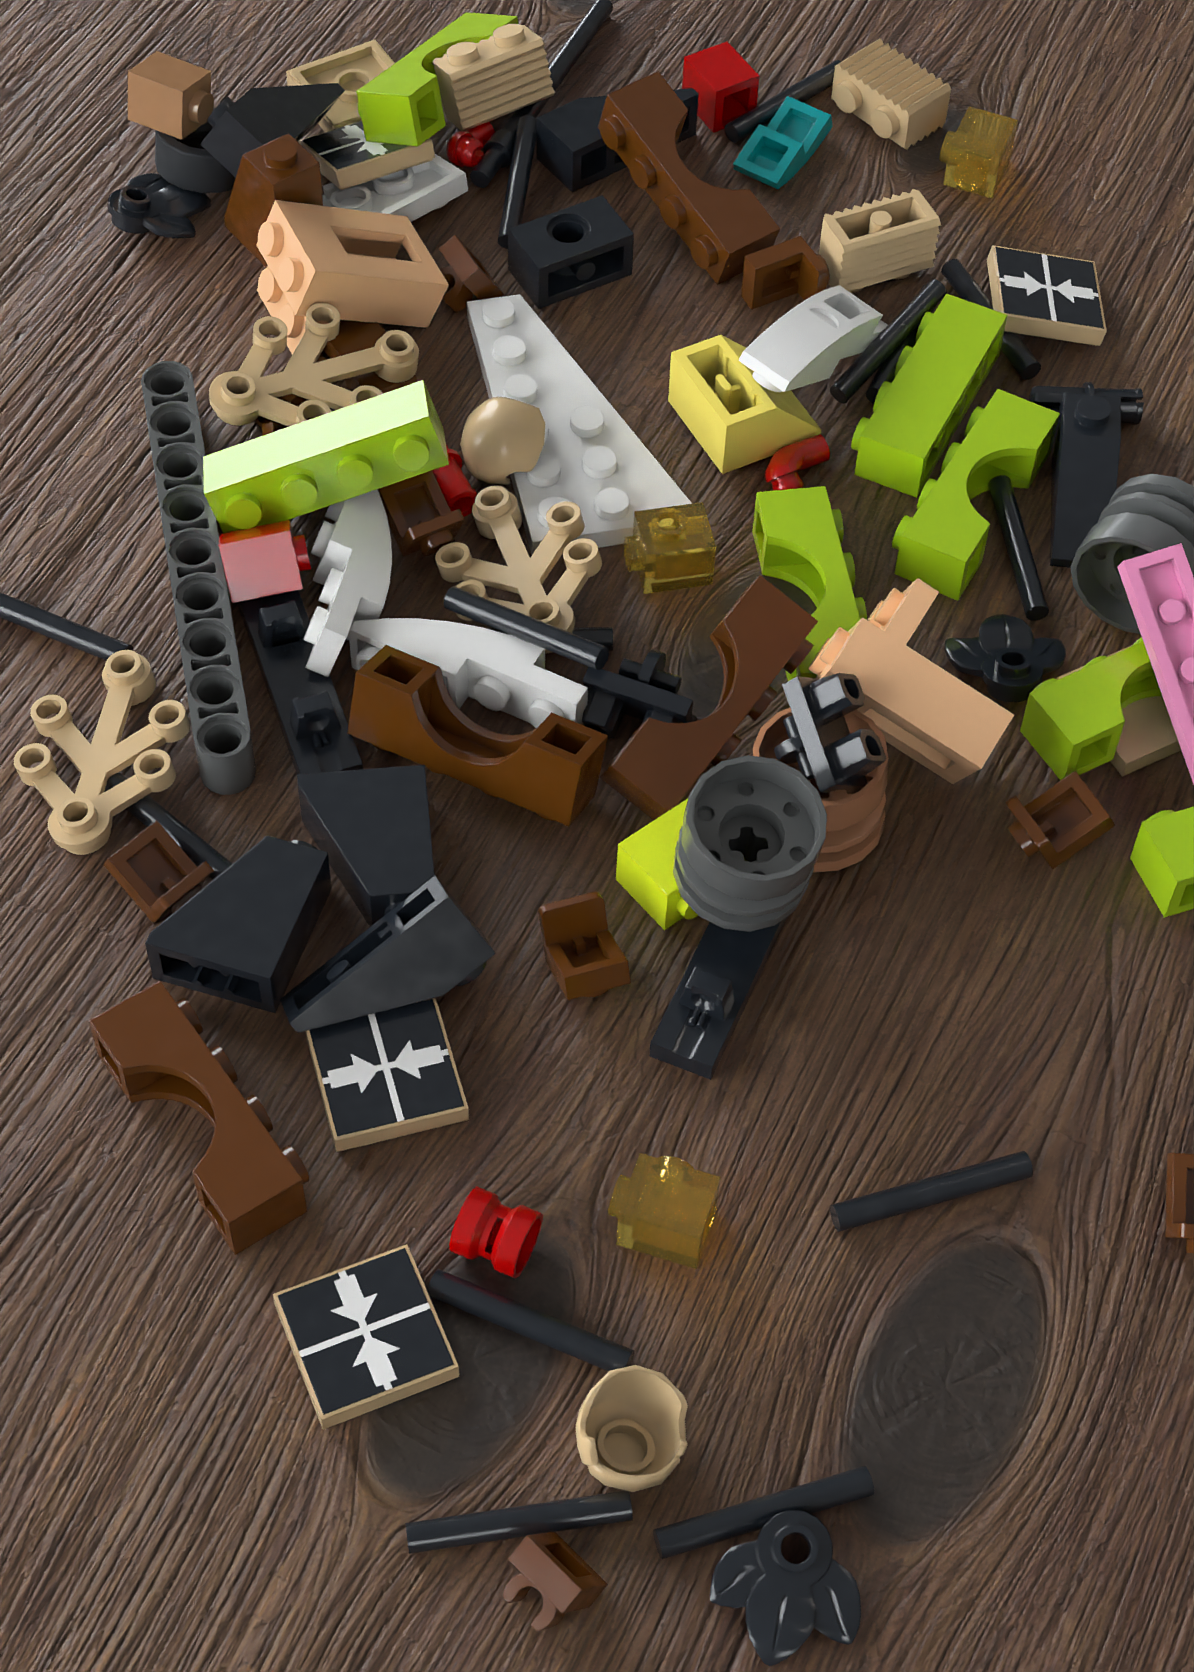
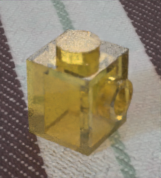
M969 106L957 131L949 130L941 148L940 161L947 163L943 185L993 198L1011 161L1018 120Z
M703 502L634 511L633 536L624 538V553L628 571H638L644 594L713 584L716 544Z
M639 1153L631 1178L620 1175L611 1197L608 1215L618 1218L616 1245L697 1269L717 1209L721 1177L696 1170L688 1162L677 1157L661 1156L656 1158Z

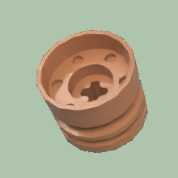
M790 708L777 712L760 728L753 745V756L777 760L774 748L789 739L783 720L793 715ZM858 710L844 715L850 734L859 729L873 730L880 738L887 759L865 775L868 784L854 794H847L846 790L820 793L815 778L808 780L818 790L827 813L826 838L819 858L814 865L813 872L839 871L862 861L878 845L885 826V789L888 776L886 739L874 721ZM798 762L786 764L800 771Z

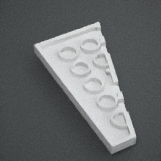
M520 294L467 302V319L489 399L492 397H507L530 404L540 409L545 421L544 446L537 464L530 472H514L510 474L532 555L549 531L546 520L547 511L553 505L565 501L576 503L580 507L585 524L582 534L571 540V542L587 538L593 540L598 548L702 532L703 516Z

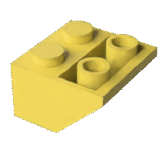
M718 335L671 352L668 401L722 474L770 457L784 446L821 434L820 427L791 390L774 392L756 382L752 376L754 371L738 361L746 347L723 335Z

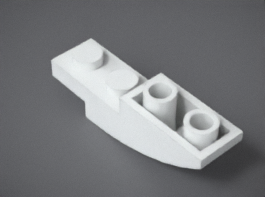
M837 285L811 296L779 318L743 351L738 361L754 371L752 374L754 380L763 387L774 392H786L829 379L840 359L863 353L888 325L880 320L883 316L881 313L840 285Z
M378 489L330 505L325 517L334 520L335 523L323 522L311 550V554L321 558L313 577V581L324 585L318 601L327 604L328 608L326 610L317 606L306 631L304 640L314 644L305 668L326 677L329 676L345 640H349V630L353 622L378 619L385 604L390 585L392 549L387 515Z
M383 618L354 621L350 627L352 668L359 670L385 645H388L441 667L445 686L459 709L469 696L488 709L506 712L531 723L535 728L551 712L583 725L582 717L587 706L588 687L545 670L544 648L512 635L450 621L419 618Z

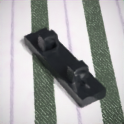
M295 590L239 602L240 614L296 773L307 774L363 769V763L353 736L348 734V723L330 674L326 677L305 668L314 644L304 640L310 620L299 591Z
M787 917L775 926L751 932L724 929L709 922L650 1042V1057L707 1079H712Z

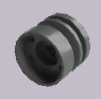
M1147 474L1130 478L1115 491L1109 504L1102 511L1098 523L1091 528L1078 548L1071 565L1072 581L1075 590L1084 605L1102 621L1123 631L1140 634L1117 568L1124 560L1182 543L1194 577V486L1176 477Z
M747 755L721 761L701 775L688 797L683 817V826L680 829L679 839L675 848L673 875L680 895L698 916L724 929L751 932L775 926L796 910L808 888L809 880L814 871V865L819 858L826 838L827 813L818 790L800 771L773 758Z

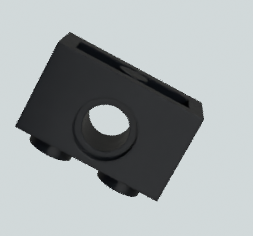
M601 195L509 228L508 270L536 307L541 309L632 275L634 233L604 196Z

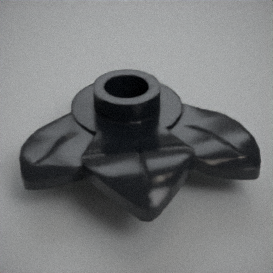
M146 173L130 179L127 186L112 192L108 198L107 208L111 214L112 223L122 231L142 234L151 230L156 235L167 238H194L196 235L195 227L188 218L211 207V199L206 193L181 189L167 182L159 173Z
M997 614L986 618L980 626L979 637L946 639L944 648L948 660L958 671L982 677L983 681L987 684L988 693L992 697L1004 702H1022L1027 700L1029 693L1042 682L1043 674L1060 669L1066 659V649L1061 640L1056 638L1034 639L1030 626L1024 620L1007 614Z
M787 1510L774 1515L762 1527L756 1541L730 1548L717 1563L712 1576L710 1601L723 1607H746V1625L749 1639L763 1663L768 1666L776 1665L794 1654L809 1638L813 1628L831 1640L846 1645L851 1644L856 1637L861 1619L860 1593L855 1578L842 1565L832 1559L833 1546L827 1528L817 1517L805 1511ZM797 1534L807 1541L809 1555L804 1562L793 1564L782 1556L781 1542L787 1535Z

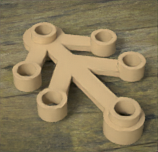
M316 303L310 306L306 312V331L284 371L263 376L272 356L278 355L285 350L288 329L286 324L279 318L272 316L262 317L253 326V346L239 370L225 372L212 381L209 388V402L217 416L225 423L231 425H247L255 421L258 416L289 427L307 421V418H315L330 413V408L338 410L383 394L374 386H359L350 391L331 384L333 382L373 371L379 377L389 382L399 383L411 379L417 371L419 348L408 333L401 330H391L376 341L375 347L317 362L326 343L336 338L339 333L340 313L333 305ZM321 320H322V321H327V322H329V323H328V324H319V323H317L316 321H321ZM265 334H272V335H275V336H277V337H275V338H267V337H265V336H263V335H265ZM294 394L308 399V401L303 402L298 407L277 397Z
M490 486L481 490L477 494L472 507L478 531L485 538L496 539L507 566L472 558L467 545L453 542L444 545L436 553L435 560L441 577L448 582L464 580L455 587L572 633L575 626V616L570 606L588 578L598 573L602 567L599 549L593 540L581 538L571 542V540L579 537L585 528L580 507L576 503L565 501L553 505L547 511L546 520L549 531L530 558L518 532L522 524V515L515 495L502 486ZM563 554L567 569L550 593L546 595L542 584ZM485 586L518 593L523 604L489 598ZM457 614V616L463 620H472L465 616ZM545 649V653H552L551 651Z
M132 650L115 652L105 663L102 679L108 693L91 744L73 724L72 714L65 699L61 696H43L31 707L30 714L38 732L43 736L51 737L81 773L75 794L56 774V763L50 750L45 745L39 743L26 745L14 757V766L22 782L29 786H35L53 809L48 819V830L52 839L58 846L73 854L85 855L99 850L110 837L113 816L151 792H161L173 784L176 778V771L167 752L157 748L165 743L181 740L190 730L191 724L183 704L175 700H165L159 702L151 709L149 713L150 724L120 742L131 706L146 701L156 688V680L148 660ZM53 713H58L56 716L52 718L45 719L47 716ZM176 718V720L172 723L163 724L165 721L169 719ZM36 762H42L40 765L34 768H28ZM134 763L135 775L104 792L107 780L112 775L119 773ZM154 768H162L160 771L154 774H147L150 770Z

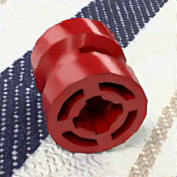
M476 1186L467 1196L457 1216L451 1233L449 1251L470 1260L479 1256L486 1258L492 1262L494 1270L516 1279L526 1267L541 1231L543 1214L524 1205H519L512 1209L501 1204L497 1194Z

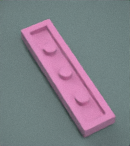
M1182 543L1124 560L1117 568L1194 785V577Z

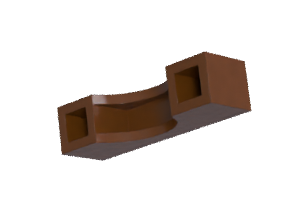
M657 71L607 94L598 129L604 143L610 149L615 150L629 168L635 184L639 188L645 189L658 206L664 222L670 228L675 229L690 248L691 255L700 268L706 269L718 285L743 272L746 255L773 246L780 228L750 189L732 190L710 185L696 177L684 165L678 155L676 144L678 143L688 109L660 72Z
M759 575L746 588L710 634V638L720 655L724 673L722 694L712 714L701 720L689 723H668L648 718L634 732L600 778L653 820L688 799L697 783V779L710 763L716 766L721 761L727 760L737 748L742 739L733 732L746 715L753 721H756L773 701L778 692L770 684L782 668L792 674L811 651L814 645L806 637L818 621Z
M385 645L355 675L348 734L367 741L380 750L390 751L425 765L432 772L455 778L480 789L487 795L500 797L536 812L544 819L557 821L566 826H570L595 797L608 735L552 712L536 729L524 734L504 735L489 731L474 723L457 707L445 686L441 667L388 645Z
M158 981L89 1019L98 1056L131 1103L152 1099L181 1102L202 1113L215 1128L207 1152L192 1172L199 1203L235 1255L307 1212L303 1184L310 1179L302 1160L290 1145L282 1149L279 1148L269 1134L273 1130V1125L265 1108L254 1095L244 1099L234 1085L238 1078L232 1063L218 1045L209 1050L199 1036L203 1033L200 1020L185 998L175 1002L162 982Z

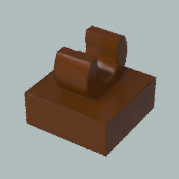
M456 235L439 248L450 266L440 269L449 284L443 300L455 312L464 309L467 306V302L472 300L473 294L479 300L504 296V293L482 262Z
M554 1531L527 1535L508 1558L521 1573L514 1576L507 1583L503 1598L508 1603L518 1602L527 1595L532 1587L539 1590L543 1597V1609L535 1617L531 1626L536 1631H541L556 1626L567 1612L589 1608L608 1584Z

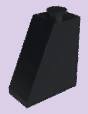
M425 765L297 774L302 822L320 850L328 852L330 866L370 927L434 877Z
M271 836L264 837L150 932L145 946L153 979L276 1014L281 1003L280 999L286 992L332 889L328 852L318 850L313 845L300 840L285 841Z

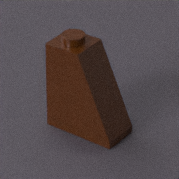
M289 133L242 155L224 217L225 227L266 268L267 263L256 244L258 242L259 229L267 221L275 200L323 206L320 163Z

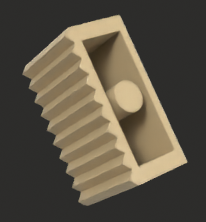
M507 24L494 30L493 36H490L488 40H481L479 43H457L449 47L447 54H444L442 58H435L433 65L438 78L446 118L461 131H466L554 96L555 91L552 87L551 72L548 68L549 63L546 59L547 53L544 49L545 44L542 38L525 25Z
M880 38L835 65L831 99L835 101L843 112L853 113L872 126L878 136L890 138L908 150L911 144L915 145L918 140L922 141L925 135L928 137L931 131L935 132L938 127H943L946 122L951 88L949 83L943 84L941 78L936 79L933 73L928 74L926 68L921 69L918 63L913 64L911 58L906 59L903 53L898 54L896 48L891 50L889 43L884 45Z
M912 189L910 193L902 192L901 196L893 194L891 199L883 197L882 201L873 200L872 204L864 202L862 207L854 205L852 210L845 208L843 213L835 211L833 215L825 213L822 223L819 254L828 265L830 273L828 284L830 287L840 285L848 292L856 293L866 286L890 279H904L911 273L934 267V251L937 250L935 243L938 242L937 234H940L938 226H941L939 216L919 190Z

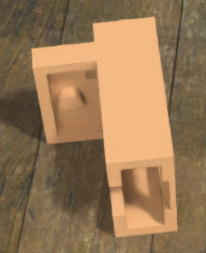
M275 200L267 221L259 229L256 245L267 263V268L260 274L257 292L270 315L281 319L286 324L288 329L287 346L292 355L306 331V312L310 306L316 303L333 305L340 313V320L428 328L449 286L407 216ZM401 244L412 261L397 260L395 258ZM321 320V321H316V322L319 323V324H328V323H329V322H327V321H322V320Z
M917 578L904 592L893 588L885 601L881 600L868 620L862 617L849 631L839 627L831 639L828 638L808 670L816 674L817 679L837 673L855 675L859 680L865 697L864 706L856 710L874 721L887 743L951 784H954L982 769L1014 717V714L907 646L908 641L939 591Z

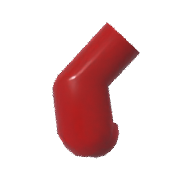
M490 122L453 134L446 148L449 161L460 167L476 166L484 154L481 150L495 132Z
M818 434L784 446L775 452L765 471L766 483L771 482L773 491L803 488L804 484L798 472L827 462L830 459V450L825 438Z

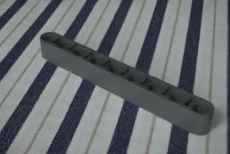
M162 361L153 364L145 370L142 375L141 384L193 738L200 777L204 786L220 795H232L242 792L249 787L256 774L248 712L225 572L218 546L219 535L216 517L204 495L203 456L206 455L193 376L190 369L182 363Z

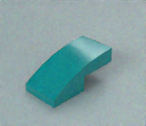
M787 96L768 126L765 127L761 124L757 126L734 161V170L779 189L805 165L833 127L831 115Z

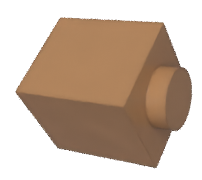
M156 51L128 71V120L181 140L207 122L214 107V98L211 94L210 70Z

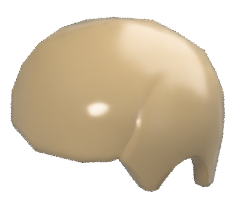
M492 397L484 401L467 417L460 446L466 468L476 479L499 485H508L510 479L507 476L511 473L532 471L544 446L545 421L539 408L515 399Z
M637 1365L608 1371L589 1391L579 1409L576 1422L577 1447L581 1461L588 1466L590 1474L605 1486L630 1492L662 1484L680 1463V1457L684 1455L688 1446L685 1426L688 1404L684 1395L661 1372Z

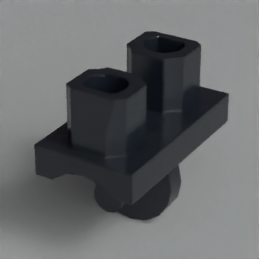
M655 649L650 650L643 664L624 658L619 669V675L604 669L596 670L588 667L583 678L584 686L588 687V701L582 717L583 725L608 735L607 739L615 738L624 714L643 720L642 724L648 718L668 723H689L697 721V717L692 715L693 700L677 694L681 686L682 677L664 671L666 654Z
M837 673L820 679L797 676L782 684L793 715L783 720L789 739L774 748L777 760L784 764L798 762L800 771L807 780L815 778L820 793L846 790L847 794H854L862 790L868 784L865 775L884 763L887 758L880 738L873 730L859 729L850 734L844 715L864 706L865 697L858 678L853 674Z

